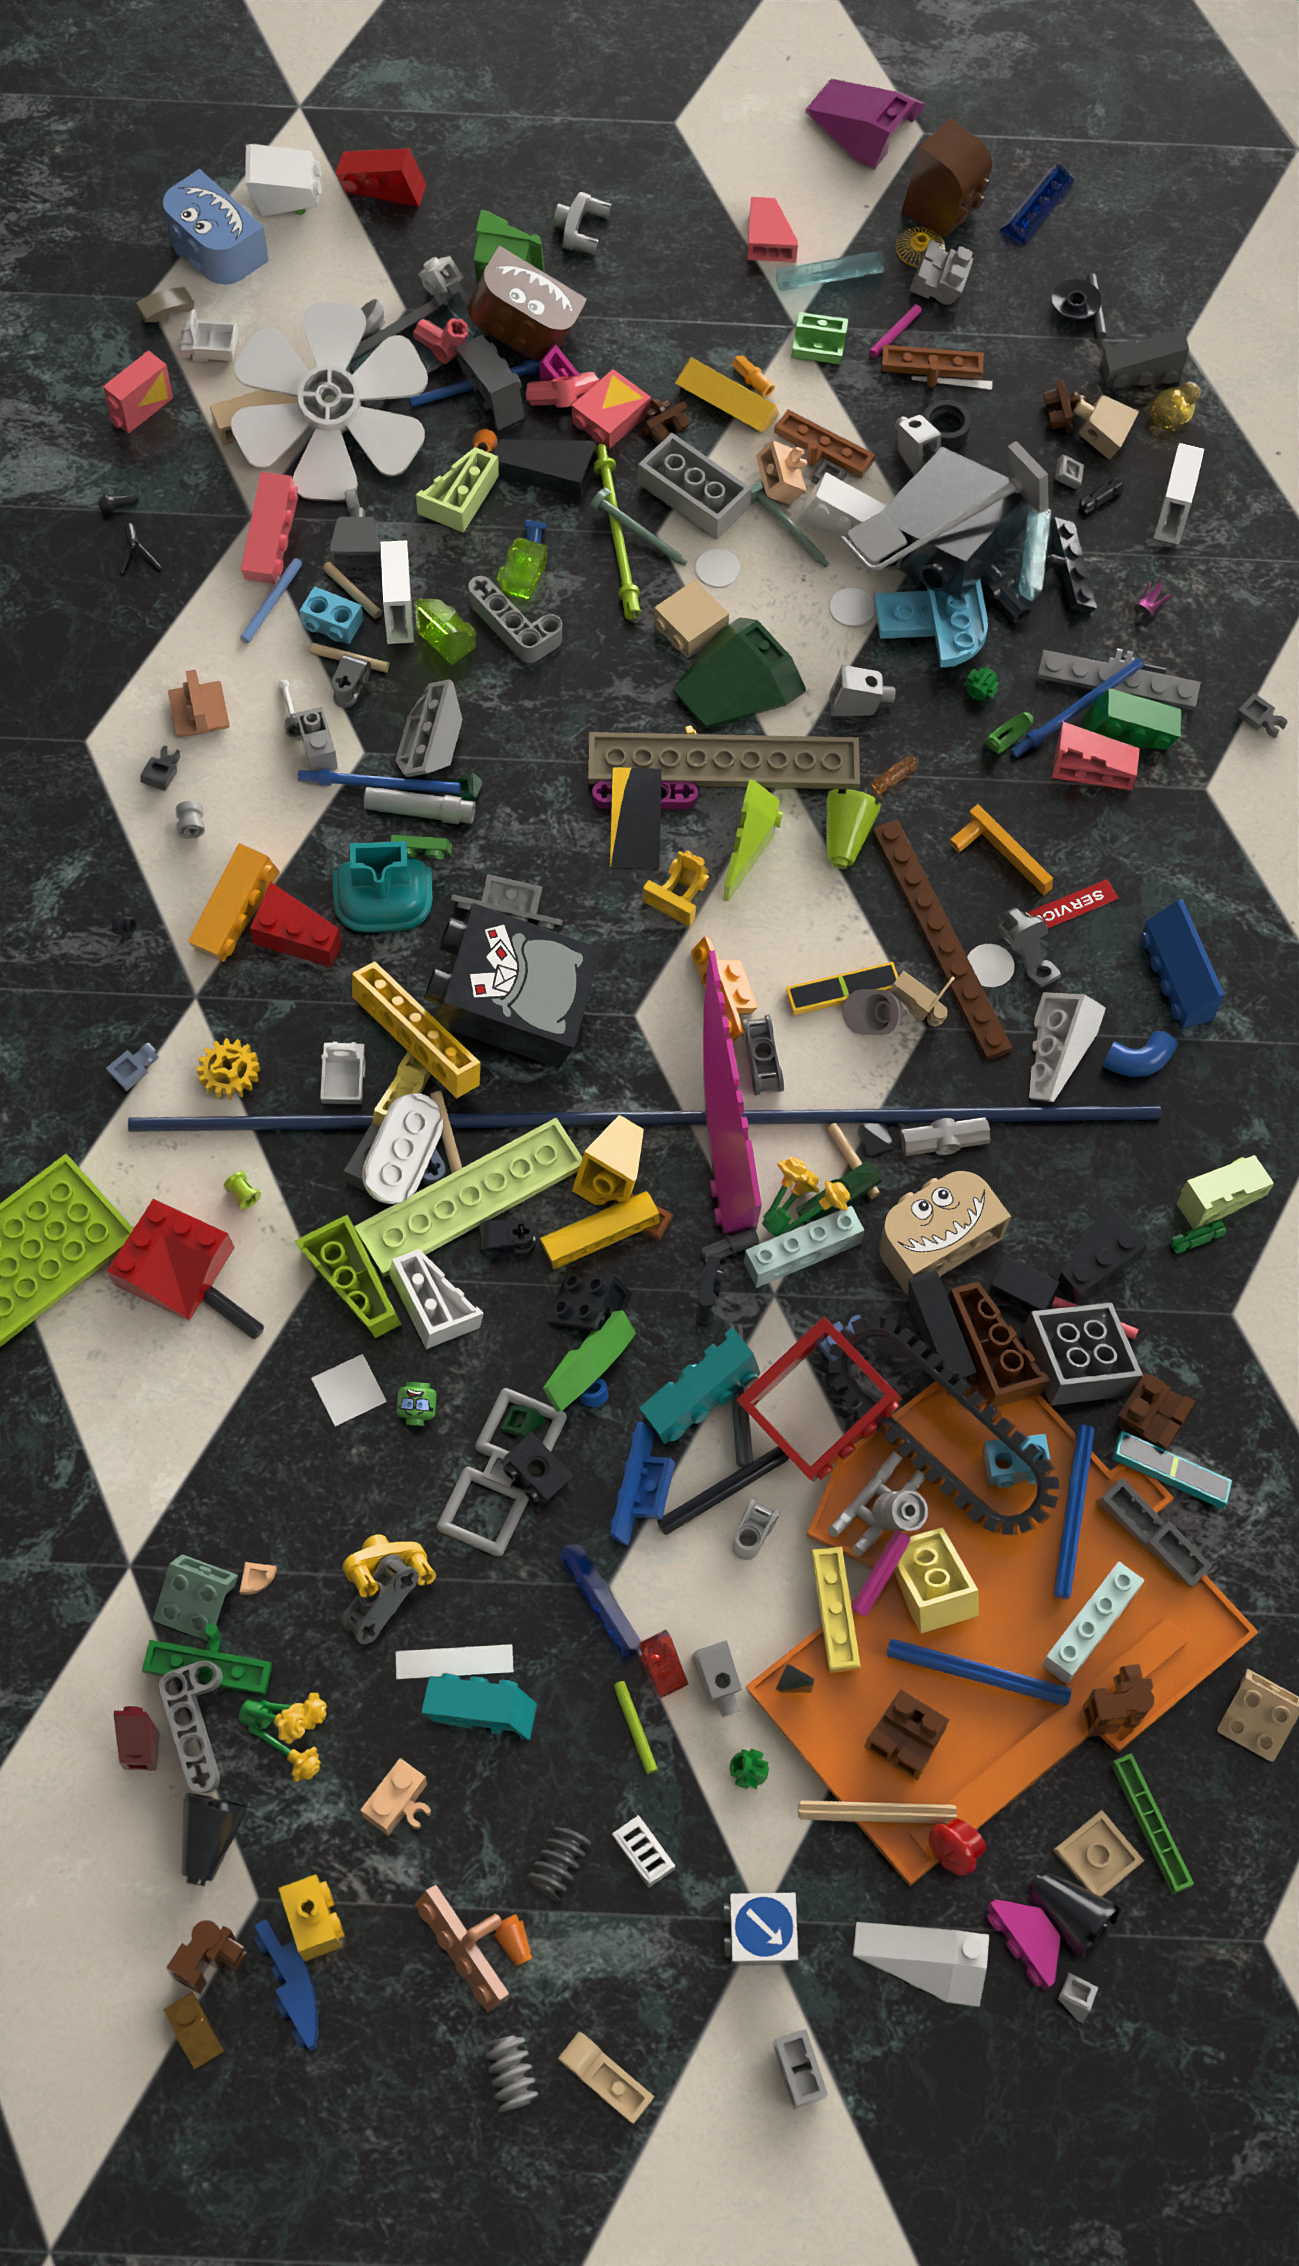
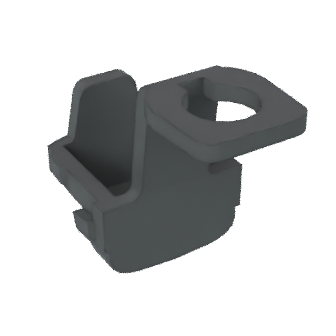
M1018 908L1007 911L1004 920L998 925V932L1002 939L1004 938L1011 945L1014 951L1019 948L1022 949L1028 978L1038 987H1043L1059 979L1061 972L1052 962L1043 960L1040 938L1048 934L1045 921L1038 916L1032 917L1027 912H1021ZM1039 967L1051 971V974L1041 978L1036 976V969Z

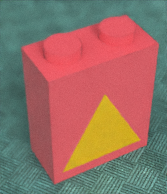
M149 350L103 386L106 397L105 403L110 413V421L115 427H121L128 434L173 399L167 365Z
M612 369L572 404V422L578 429L584 430L591 435L597 443L604 444L608 449H611L647 417L646 412L650 410L651 397Z

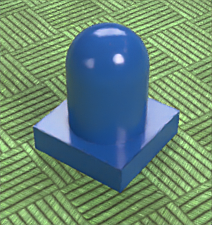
M525 520L524 528H527L525 544L529 549H536L540 545L541 534L546 529V523Z

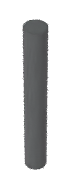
M1094 273L1088 274L1086 280L1098 288L1096 275ZM1101 306L1099 311L1093 316L1098 339H1103L1107 335Z

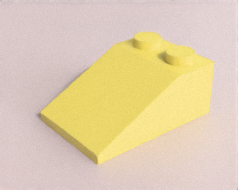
M943 1527L911 1536V1542L895 1567L894 1572L908 1610L920 1633L979 1616L978 1589Z

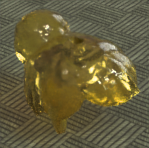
M1185 382L1180 388H1170L1159 392L1151 402L1150 408L1154 423L1164 427H1171L1175 431L1180 424L1189 421L1194 413V404L1198 402L1201 395L1200 387L1193 382Z

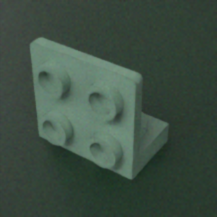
M183 1554L169 1564L153 1620L208 1641L205 1627L210 1623L217 1624L225 1595L235 1587L238 1575Z

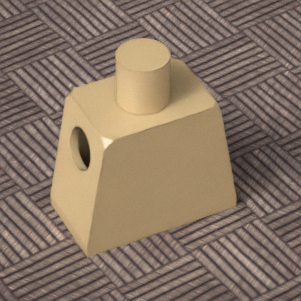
M1101 396L1093 406L1081 399L1073 411L1074 414L1085 420L1079 431L1080 435L1109 460L1122 446L1139 413L1137 410L1106 396Z

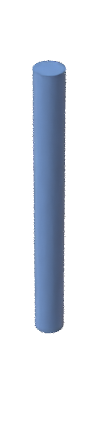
M294 558L243 631L240 636L243 642H250L303 565L299 559Z

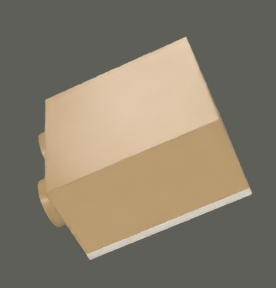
M693 580L654 607V625L656 629L663 633L672 642L673 646L687 658L708 645L719 630L729 624V613L696 580Z

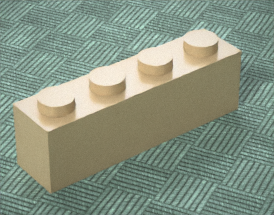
M258 390L210 405L213 424L222 445L237 441L233 435L231 420L234 414L241 408L299 402L298 397Z

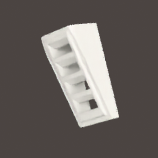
M639 1815L612 1833L648 1888L675 1870V1865ZM638 1827L641 1833L626 1842L623 1837ZM644 1838L648 1841L646 1845L636 1852H633L631 1847ZM650 1849H653L655 1853L641 1863L638 1858ZM660 1859L661 1865L651 1872L646 1870V1867Z

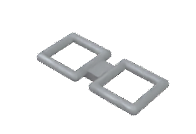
M509 1388L501 1390L475 1444L478 1452L491 1457L484 1473L472 1467L463 1469L437 1523V1530L497 1557L503 1555L529 1500L524 1490L514 1486V1481L503 1471L504 1466L501 1461L509 1451L490 1444L508 1403L511 1402L519 1406L536 1409L542 1416L553 1420L542 1442L550 1452L567 1419L564 1411L557 1412L554 1407ZM528 1466L530 1474L534 1476L541 1474L538 1466ZM471 1481L515 1499L496 1542L451 1524Z

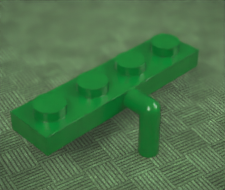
M213 1623L205 1627V1633L208 1637L205 1650L149 1640L142 1667L143 1673L163 1677L170 1671L199 1661H208L216 1664L222 1671L223 1678L218 1687L266 1696L273 1666L272 1662L219 1653L221 1634ZM209 1667L202 1669L199 1673L200 1683L207 1685L212 1681V1669Z

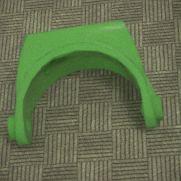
M1029 712L1015 716L992 732L983 743L993 752L998 754L1004 752L1029 729L1033 723V716ZM1005 731L1009 732L1000 740L998 739V737Z

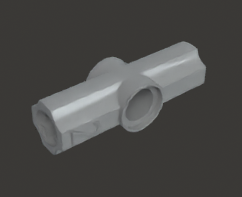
M985 1117L957 1122L951 1118H943L934 1121L930 1126L901 1130V1147L905 1156L935 1151L938 1155H948L957 1152L962 1147L988 1144L990 1142V1128Z

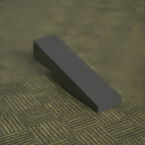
M1123 1478L1115 1481L1095 1501L1096 1504L1189 1588H1192L1212 1567L1170 1521L1164 1522Z

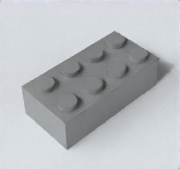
M673 433L666 437L638 464L639 485L716 539L750 508L751 487Z

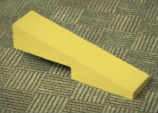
M409 1052L406 1053L399 1064L395 1079L374 1110L372 1124L381 1127L389 1107L396 1099L404 1095L421 1094L431 1075Z

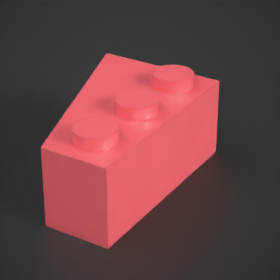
M1063 722L1054 754L1052 778L1132 790L1137 776L1140 749Z

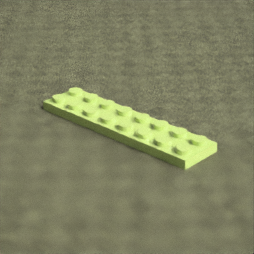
M554 1118L413 1194L408 1199L354 1226L384 1278L389 1275L392 1259L418 1249L425 1255L474 1229L480 1223L496 1217L578 1172L582 1156L558 1119Z

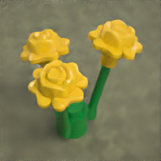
M790 1157L787 1160H781L777 1166L784 1175L781 1181L782 1186L771 1207L763 1216L762 1225L771 1234L778 1237L794 1230L821 1210H827L831 1206L846 1212L848 1210L846 1202L850 1199V1194L842 1183L833 1184L832 1182L825 1181V1197L819 1200L820 1204L790 1224L789 1221L792 1217L786 1211L796 1198H800L804 1192L819 1193L820 1190L816 1187L819 1178L812 1171L808 1170L807 1165L800 1159ZM793 1183H795V1186L790 1191L792 1193L781 1208L778 1207L787 1189L791 1188Z
M310 1693L304 1704L286 1705L271 1703L265 1700H261L260 1703L247 1700L243 1704L239 1713L240 1723L249 1726V1733L259 1736L287 1756V1760L293 1764L291 1775L294 1782H298L300 1779L310 1780L319 1771L321 1762L318 1760L319 1754L316 1747H312L303 1753H299L295 1749L291 1751L262 1730V1728H267L271 1722H274L279 1729L278 1738L285 1740V1743L291 1744L295 1739L301 1738L305 1733V1728L308 1730L314 1729L316 1724H321L325 1719L326 1703L320 1700L318 1693ZM271 1710L282 1712L276 1716L273 1715Z

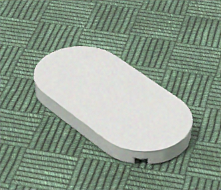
M418 1093L401 1096L391 1104L362 1169V1179L367 1192L379 1202L386 1204L402 1202L411 1197L420 1184L443 1130V1119L438 1111L440 1109L428 1096Z

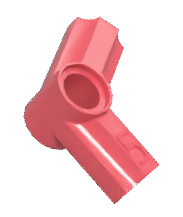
M452 318L447 322L443 330L429 320L422 319L417 323V327L413 332L414 339L430 348L441 363L447 364L457 356L456 347L465 343L469 334L467 331L468 324L463 319Z
M586 372L574 377H559L552 381L530 382L527 384L526 399L531 406L555 404L556 407H569L600 380L595 376L594 372Z

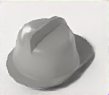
M856 990L847 997L843 1006V1018L846 1025L853 1032L859 1034H889L900 1025L903 1016L907 1015V1011L903 1009L901 1001L890 991Z

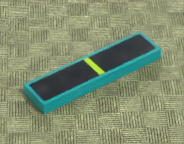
M1124 1431L1119 1434L1112 1457L1113 1460L1221 1509L1225 1507L1232 1480Z

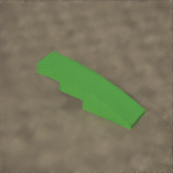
M623 1310L614 1311L601 1330L591 1331L578 1350L569 1351L543 1387L557 1412L565 1409L591 1386L616 1360L635 1336L636 1332Z

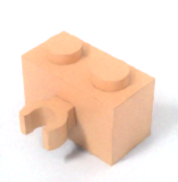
M772 441L756 455L767 497L790 505L806 491L800 469L807 465V461L799 458L804 453L803 449L798 447L790 448Z
M400 1758L362 1807L361 1813L363 1818L387 1836L391 1834L404 1815L407 1816V1820L413 1828L420 1829L421 1824L414 1819V1814L417 1811H423L428 1816L431 1814V1810L426 1804L421 1802L414 1803L427 1786L426 1777Z

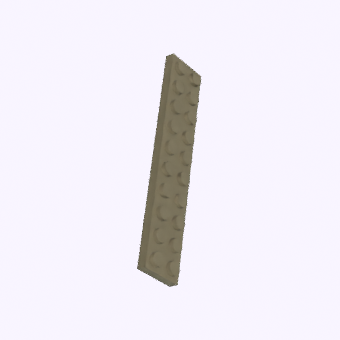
M589 732L588 784L612 781L613 768L623 767L660 768L662 770L661 781L692 782L696 786L748 787L749 779L758 782L764 788L859 789V737Z

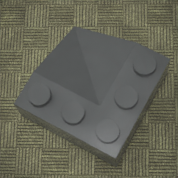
M1112 1303L1031 1311L1021 1331L1028 1350L1035 1358V1364L1041 1372H1045L1050 1378V1382L1044 1389L1050 1405L1131 1396L1143 1376Z

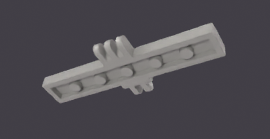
M1117 648L1115 658L1110 657L1109 663L1043 650L1037 678L1095 689L1130 664L1133 652L1127 651L1126 660H1121L1123 649ZM1138 670L1113 689L1161 704L1195 710L1201 682Z

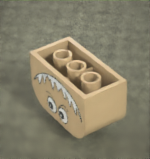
M966 1171L952 1172L939 1180L937 1178L929 1180L919 1192L915 1194L912 1192L907 1193L899 1199L898 1204L889 1211L886 1217L879 1246L880 1255L887 1268L908 1296L909 1278L937 1269L939 1276L1002 1240L1011 1215L981 1177Z

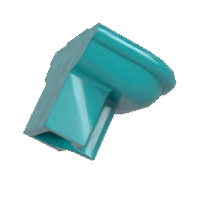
M406 841L350 843V862L340 864L338 869L332 872L335 915L344 926L357 932H399L413 929L424 922L431 911L433 901L432 868L425 866L422 861L408 859Z

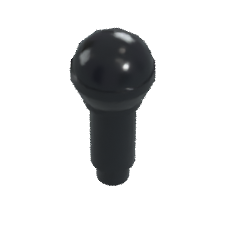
M106 494L100 497L98 505L101 511L111 513L117 507L133 505L139 502L137 494L118 497Z

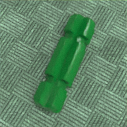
M1215 1220L1210 1222V1225L1205 1224L1185 1232L1184 1236L1180 1234L1172 1237L1170 1245L1175 1253H1181L1186 1251L1188 1247L1191 1249L1211 1241V1238L1216 1239L1224 1236L1226 1227L1221 1220Z

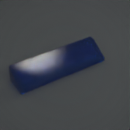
M1060 162L1052 166L1000 230L1006 235L1024 243L1075 179Z
M564 1545L561 1547L562 1561L623 1658H628L644 1647L642 1641L580 1545Z

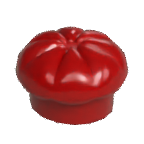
M958 1818L951 1819L946 1825H935L929 1833L928 1842L934 1857L937 1860H941V1865L945 1869L956 1875L972 1873L977 1865L976 1860L987 1848L985 1841L976 1829Z

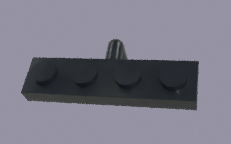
M1054 517L1048 524L1056 555L1052 554L1032 571V574L1036 579H1040L1053 566L1060 567L1070 609L1091 614L1097 607L1075 523Z

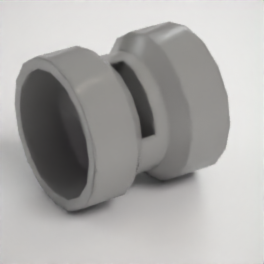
M196 801L179 803L175 808L176 817L179 819L177 823L178 835L188 839L202 836L205 832L204 822L201 820L204 815L202 804Z

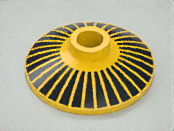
M912 228L899 236L896 242V252L904 263L917 268L921 255L930 239L939 243L938 248L945 251V243L939 234L930 229Z

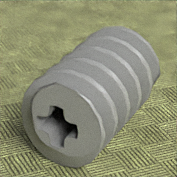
M509 2036L483 2044L486 2047H493L486 2054V2059L497 2061L489 2067V2072L500 2074V2076L492 2081V2086L503 2088L495 2095V2099L506 2101L505 2104L498 2108V2112L529 2105L530 2100L538 2095L537 2091L527 2090V2087L535 2082V2079L524 2077V2073L530 2070L532 2066L531 2064H521L520 2061L529 2055L528 2051L518 2050L517 2048L525 2042L523 2037Z

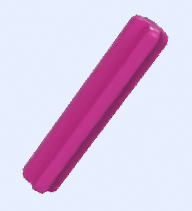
M898 1530L894 1532L852 1604V1609L862 1616L869 1614L911 1542V1538Z

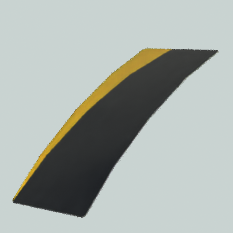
M613 768L611 868H659L662 774L660 768Z

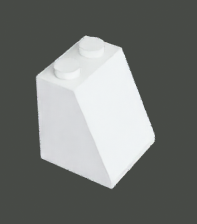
M255 144L246 145L245 184L262 217L319 206V195L322 194L319 176L322 175L320 162L318 160L315 161L311 151Z

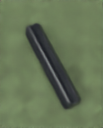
M212 1285L209 1290L206 1289L205 1297L202 1301L252 1339L258 1338L263 1333L264 1325Z

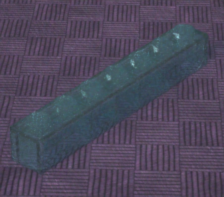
M878 250L780 268L776 272V282L779 291L881 273L884 272L885 259L882 251Z
M1031 508L1027 515L1028 522L1024 537V555L1021 561V578L1018 586L1019 594L1031 601L1042 592L1051 510L1049 509L1039 514L1035 508Z

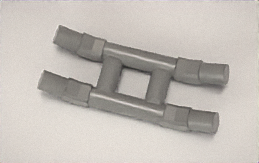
M895 1451L891 1453L858 1496L828 1528L829 1534L837 1537L852 1523L856 1516L871 1526L852 1547L853 1553L857 1556H861L869 1549L884 1531L876 1523L873 1512L867 1509L865 1505L875 1493L880 1496L886 1492H893L884 1483L903 1459ZM917 1469L901 1491L917 1492L927 1477Z

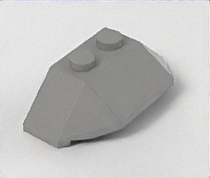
M450 679L429 683L425 689L426 693L417 701L407 717L395 760L406 777L427 774L451 764L462 724V716L454 684Z

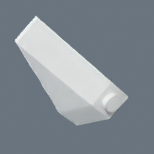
M1043 992L1034 1022V1027L1038 1031L1037 1041L1033 1042L1036 1060L1035 1064L1031 1067L1030 1099L1055 1101L1096 1037L1106 1009L1104 1006L1085 994Z
M857 1922L853 1956L886 1973H891L909 1982L910 1985L916 1988H921L937 1996L936 1998L946 2003L980 2007L987 1969L989 1935L958 1930Z

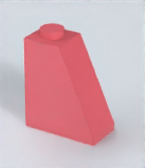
M751 197L747 260L796 263L798 240L776 198Z

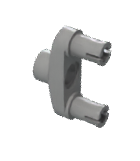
M583 192L577 195L571 207L558 204L553 219V226L565 229L562 248L572 251L576 249L595 255L599 239L579 234L578 228L583 214L586 215V213L608 219L612 204L591 198V195Z

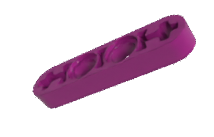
M600 781L594 785L592 800L597 807L612 809V781ZM661 781V791L666 794V797L661 800V809H690L696 805L698 788L692 782ZM603 791L607 792V798H602L601 794ZM671 791H674V799H671ZM683 792H688V799L683 798Z

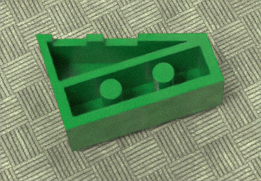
M1109 688L1084 714L1083 729L1134 747L1167 750L1181 736V709Z

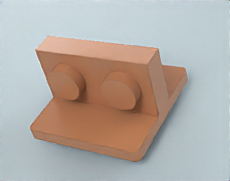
M196 669L185 671L187 682L182 683L183 687L168 691L176 736L184 737L229 728L230 724L221 682L215 681L199 684Z

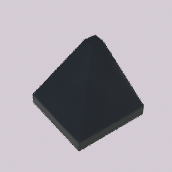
M885 1123L859 1125L858 1134L867 1158L895 1149Z
M787 1664L776 1690L779 1692L811 1693L815 1680L794 1666Z

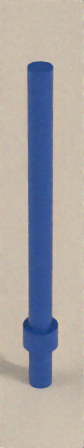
M527 360L524 361L523 365L510 368L512 374L516 373L518 377L526 374L527 376H532L540 371V361ZM467 380L425 392L418 396L409 397L411 406L414 407L473 390Z
M1135 659L1038 730L1033 729L1026 734V738L1010 749L1012 755L1017 758L1031 747L1036 748L1044 742V738L1062 726L1063 722L1072 719L1097 701L1109 688H1115L1144 667L1141 659Z
M329 769L298 771V781L319 782V785L331 786L333 783L460 793V783L333 773Z

